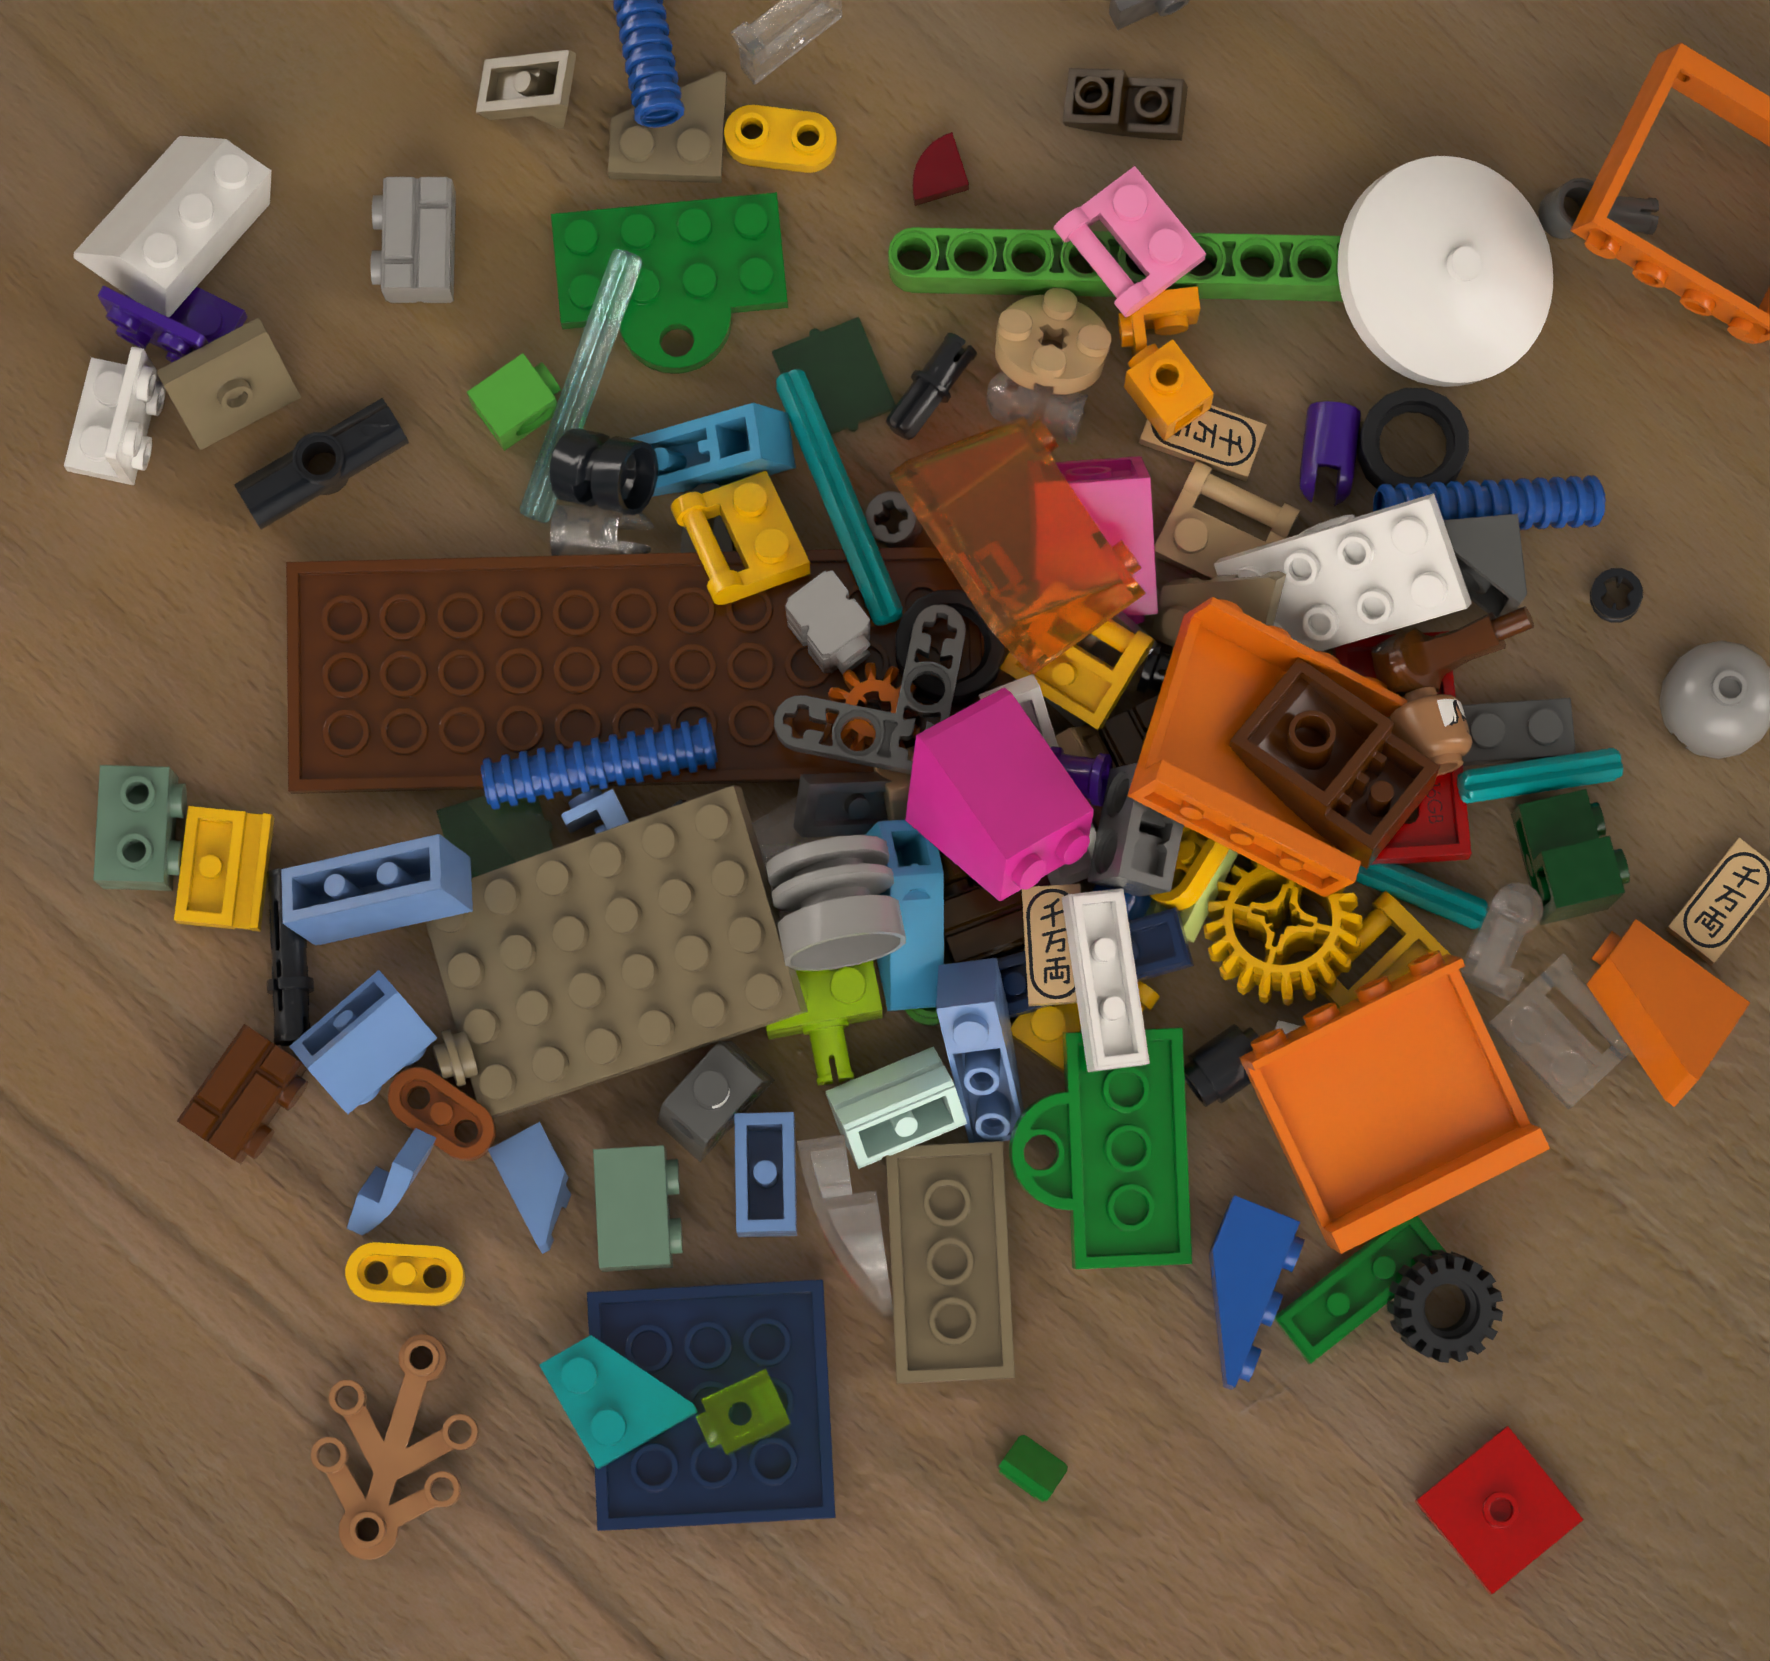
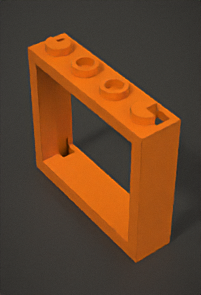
M1679 43L1657 55L1570 231L1585 239V247L1592 253L1606 259L1616 258L1632 267V274L1639 281L1656 288L1665 287L1681 297L1680 303L1688 310L1702 316L1712 315L1729 325L1727 328L1728 332L1735 338L1750 344L1762 343L1770 340V285L1758 308L1607 218L1671 87L1770 147V96L1683 43Z

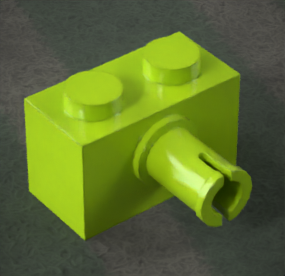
M873 960L838 969L819 971L796 970L808 1012L767 1025L768 1040L802 1033L809 1035L817 1074V1085L833 1084L830 1059L835 1060L839 1083L854 1079L844 1028L848 1027L849 1024L883 1018V1009Z

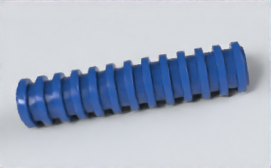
M613 0V7L617 12L616 23L620 28L619 39L623 44L622 55L626 60L625 71L629 76L628 88L632 91L631 104L635 107L634 120L642 126L653 128L670 125L684 115L685 109L684 104L680 100L682 93L681 88L677 84L679 77L678 72L674 68L676 61L675 56L671 53L673 45L668 37L670 29L665 21L667 13L662 5L663 0Z
M1587 475L1583 480L1578 476H1570L1566 481L1562 477H1552L1549 482L1543 477H1537L1532 483L1529 479L1519 478L1515 481V484L1510 479H1502L1498 484L1494 480L1488 479L1484 480L1481 485L1475 480H1468L1464 485L1458 481H1450L1447 486L1442 482H1433L1429 488L1427 484L1417 482L1412 488L1407 483H1399L1395 489L1390 484H1381L1374 496L1373 512L1434 493L1443 520L1518 514L1521 530H1528L1532 525L1537 529H1545L1549 524L1557 529L1563 528L1566 523L1572 528H1579L1583 523L1588 527H1596L1600 524L1605 512L1606 500L1604 488L1598 477L1594 475Z
M703 717L698 719L699 724L690 726L687 720L680 723L681 728L672 729L670 724L663 725V731L654 732L653 728L649 727L645 728L644 735L636 736L633 730L628 731L627 738L618 739L617 734L609 735V741L601 743L599 738L596 737L591 738V744L582 746L581 741H574L573 748L564 749L563 744L555 745V751L546 752V749L542 747L537 749L536 755L529 756L527 751L519 752V758L511 759L509 754L501 755V761L494 763L490 757L484 758L483 765H481V774L487 803L491 805L493 810L500 809L502 802L509 801L511 807L518 806V799L527 798L528 803H534L537 799L536 796L545 795L546 799L550 800L554 799V793L563 791L566 797L571 796L572 789L581 788L582 793L590 792V786L598 784L599 788L603 790L608 789L609 782L617 781L620 787L626 785V779L635 778L636 783L644 782V776L652 774L654 780L662 778L663 772L671 771L672 776L680 775V769L689 768L690 773L698 772V766L707 765L708 770L715 769V763L718 762L711 722H708L707 718Z

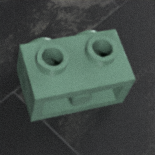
M100 765L93 880L103 889L173 891V875L179 876L183 849V842L175 841L176 818H185L187 789L185 783H178L179 777L170 767Z
M664 1145L593 1149L599 1269L602 1272L673 1268L672 1254L683 1253L681 1218H670L669 1195L680 1194L678 1159L667 1160V1150Z

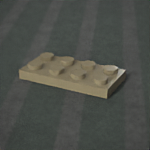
M1003 1141L915 1145L894 1155H886L897 1384L1015 1379Z

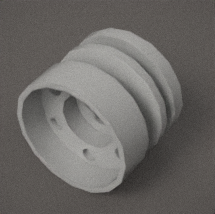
M867 835L837 836L792 847L775 855L766 863L769 884L776 887L771 892L773 906L782 911L792 912L778 922L785 966L803 971L838 969L879 959L897 951L906 944L899 900L891 896L879 895L894 884L893 871L885 866L889 862L886 840L877 836Z

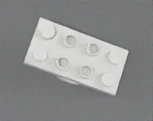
M1434 493L1355 517L1353 514L1336 517L1316 524L1302 531L1299 535L1226 556L1214 563L1218 576L1238 574V578L1263 576L1273 571L1287 574L1273 626L1286 630L1292 639L1314 651L1328 650L1467 609L1472 603Z

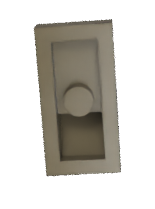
M571 50L485 59L476 113L489 120L533 116L557 129H564L577 53Z

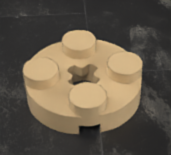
M1052 288L1045 295H1034L1020 299L1001 313L996 330L995 358L1003 372L1020 386L1034 390L1035 383L1043 386H1053L1052 394L1067 395L1085 390L1100 378L1109 354L1112 339L1102 319L1089 307L1078 302L1074 293L1064 288ZM1042 340H1055L1062 344V349L1057 348L1053 344L1043 346L1041 344Z

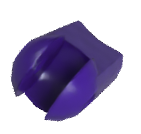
M1323 401L1310 404L1307 407L1300 466V489L1304 498L1310 503L1313 501L1318 467L1327 466L1338 470L1334 506L1343 503L1351 493L1361 421V411L1352 405Z

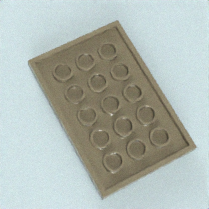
M733 785L473 877V912L426 922L457 1032L464 1031L467 1033L475 1058L478 1075L470 1077L476 1101L490 1113L492 1118L808 1012L796 970L785 966L778 931V922L781 919L778 909L773 906L771 885L769 884L766 868L741 787Z

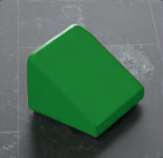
M1021 1435L997 1468L1001 1475L1042 1503L1043 1501L1047 1502L1066 1474L1068 1466L1028 1436Z

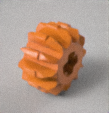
M866 663V681L863 682L859 681L853 671L847 670L843 673V679L851 690L850 693L840 688L831 687L828 697L835 702L867 708V701L878 700L882 710H890L891 713H896L901 686L895 689L894 685L898 679L899 669L891 666L886 671L883 681L876 680L877 671L875 663ZM912 683L910 692L913 695L917 687ZM906 710L903 719L907 720L905 718L918 717ZM826 713L827 723L834 724L838 714ZM855 719L843 727L841 739L844 743L851 737H854L855 739L850 749L863 751L865 744H873L876 733L869 722ZM916 724L912 738H916V735L920 733V728ZM901 740L899 747L905 748L904 743Z

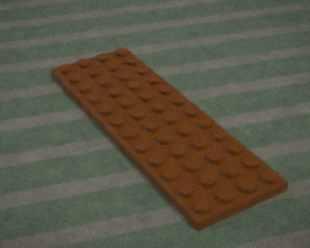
M979 546L878 548L903 606L902 616L917 599L937 590L959 589L980 597ZM843 549L804 550L810 561V574L725 605L714 603L707 589V583L710 579L697 552L286 562L288 791L291 794L479 790L484 789L481 774V765H483L484 758L490 757L494 763L501 761V755L509 754L511 759L519 758V752L527 751L528 755L531 756L536 755L537 749L542 747L546 749V752L555 751V745L563 744L564 749L573 748L574 741H581L582 746L590 745L591 738L596 737L599 738L601 743L609 741V735L617 734L618 739L627 738V732L633 730L636 736L644 735L645 728L652 727L654 732L663 731V725L670 724L672 729L681 728L680 723L687 720L690 726L699 724L698 719L706 717L712 726L718 762L715 763V769L708 770L707 765L698 766V772L690 773L689 768L680 769V775L672 776L671 771L663 772L662 778L654 780L652 774L644 776V782L636 783L635 778L626 779L625 786L800 782L801 774L874 772V767L796 752L786 748L778 740L774 728V716L778 707L786 699L793 696H810L832 701L828 697L831 687L840 688L849 693L851 691L845 684L843 674L839 669L832 674L830 672L825 674L809 655L808 645L803 646L788 627L785 605L788 602L787 598L822 572L834 571L849 591V599L854 598L870 618V646L867 648L870 656L852 670L860 682L866 681V663H875L877 671L876 680L883 681L886 671L891 666L899 669L896 663L895 635L902 617L884 626H877L873 623ZM737 551L722 552L730 570L737 572L745 570ZM962 616L965 623V643L957 680L970 675L980 665L982 660L981 632L979 627L965 616ZM937 618L934 627L924 626L922 633L931 636V648L929 658L919 653L917 654L920 662H935L947 669L951 668L952 660L940 661L944 640L947 638L955 639L956 633L949 631L947 628L948 620ZM900 669L898 679L894 685L895 689L902 684L903 676ZM917 692L912 695L917 702L923 705L938 703L920 696ZM977 696L964 703H952L950 716L980 701V697ZM878 700L867 701V708L890 712V710H882ZM798 709V713L794 718H785L784 724L792 727L794 738L803 739L805 731L812 729L824 732V739L821 745H833L832 727L834 724L827 723V725L810 721L809 710ZM918 716L905 719H915V724L920 728L921 733L926 729L927 721L936 725L940 722L941 718H922ZM851 737L844 744L850 749L855 738ZM911 738L909 741L902 740L906 750L909 747L915 746L916 738ZM865 744L864 750L868 749L871 745ZM617 781L609 782L608 786H618Z

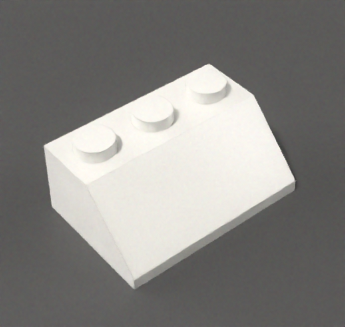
M179 136L74 251V259L136 302L166 317H170L269 206L272 170L227 139Z

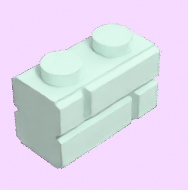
M934 1046L825 1091L839 1132L858 1169L882 1160V1157L886 1155H894L967 1124L953 1080L945 1066H943Z

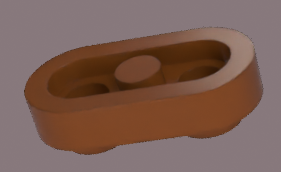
M414 1067L406 1069L399 1073L392 1081L388 1091V1103L392 1113L412 1130L417 1128L436 1137L434 1145L452 1158L460 1161L477 1160L489 1152V1148L495 1142L496 1125L490 1113L482 1105L426 1068ZM416 1089H426L430 1094L428 1105L422 1109H414L409 1103V1097ZM464 1122H473L478 1129L476 1138L467 1143L459 1141L456 1134L458 1127Z

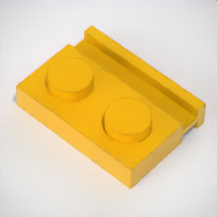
M188 806L174 921L177 924L227 929L238 928L261 932L267 871L269 868L275 819L272 814L246 813V811Z

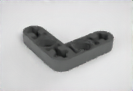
M932 605L925 608L917 616L913 625L896 713L810 696H793L786 699L775 713L774 728L778 740L786 748L796 752L911 774L913 762L908 760V750L899 747L901 740H911L915 719L904 720V712L908 710L922 718L940 717V722L950 717L965 643V623L962 616L954 608L947 605ZM937 618L948 620V630L956 633L955 639L947 638L944 640L940 655V661L952 660L950 669L935 662H915L918 653L929 658L931 636L922 633L924 626L934 627ZM932 674L943 682L945 693L938 703L922 705L913 698L910 687L918 676ZM798 709L809 710L810 721L827 725L826 713L838 714L832 727L833 745H821L824 739V732L812 729L805 731L803 739L794 738L792 727L784 724L785 718H794L798 713ZM855 719L869 722L876 733L873 744L863 751L849 749L841 739L843 727ZM927 721L926 729L934 726V724Z

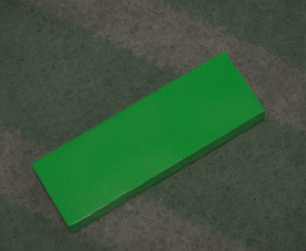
M1416 1216L1374 1237L1278 1313L1274 1321L1310 1365L1386 1305L1387 1301L1395 1298V1294L1390 1292L1389 1288L1392 1281L1399 1284L1403 1276L1398 1271L1404 1264L1412 1267L1416 1264L1413 1257L1421 1253L1429 1257L1432 1256V1250L1445 1251V1249L1422 1220Z

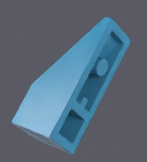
M757 403L746 404L629 438L650 444L656 452L658 479L653 496L691 491L698 485L706 483L724 486L766 470L770 476L796 468L788 413Z

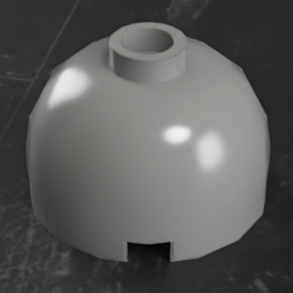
M1717 641L1694 647L1676 660L1662 682L1659 705L1664 725L1671 735L1674 733L1680 742L1687 745L1686 749L1696 755L1715 759L1741 755L1759 742L1770 728V667L1762 656L1743 644Z

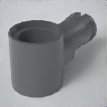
M1574 178L1543 198L1538 213L1540 223L1547 233L1559 239H1569L1576 236V234L1570 231L1575 220L1567 215L1563 204L1565 196L1572 198L1581 210L1594 182L1586 178ZM1617 196L1607 218L1629 231L1652 235L1656 231L1659 216L1651 215V212L1659 211V203L1656 198L1644 199Z

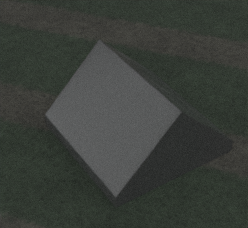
M1518 514L1443 520L1470 599L1486 613L1492 612L1495 618L1517 610L1527 596Z

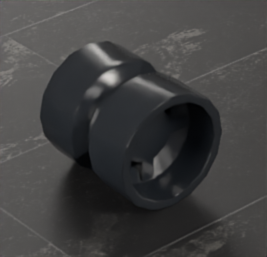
M579 428L568 430L559 439L550 463V483L553 493L559 500L588 507L597 505L604 510L631 516L641 513L649 504L658 479L656 452L650 444L619 436L610 438L603 433Z

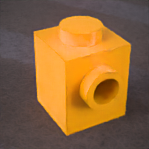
M1173 339L1161 348H1158L1155 343L1145 347L1128 362L1130 369L1126 371L1124 388L1164 441L1211 409L1214 396L1213 391Z

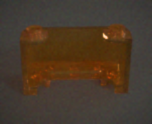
M1023 416L910 458L889 474L982 619L1030 674H1035L1144 596L1146 592L1134 576L1142 567L1123 540H1120L1115 545L1109 542L1056 465L1057 461L1051 452L1060 446L1040 418L1030 424Z

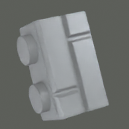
M414 177L383 178V195H373L372 224L374 230H382V250H372L371 282L372 285H381L385 301L390 303L454 302L456 191L452 179L448 177H420L419 179Z
M833 570L822 572L787 598L788 602L785 605L787 625L803 646L808 645L809 655L824 674L829 672L832 674L837 669L842 674L847 670L852 671L870 656V652L867 650L870 646V618L854 598L849 599V591Z

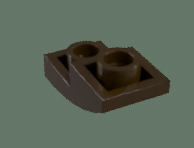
M1069 68L1063 123L1065 126L1105 134L1182 141L1188 86L1184 79L1130 78L1125 70Z

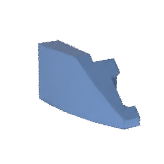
M538 1122L489 1148L488 1151L533 1239L543 1254L551 1249L554 1241L551 1234L561 1208H566L571 1193L566 1186L569 1177L541 1123Z
M415 1128L394 1159L390 1172L377 1166L375 1167L357 1195L347 1229L364 1235L379 1225L393 1211L426 1162L436 1137Z

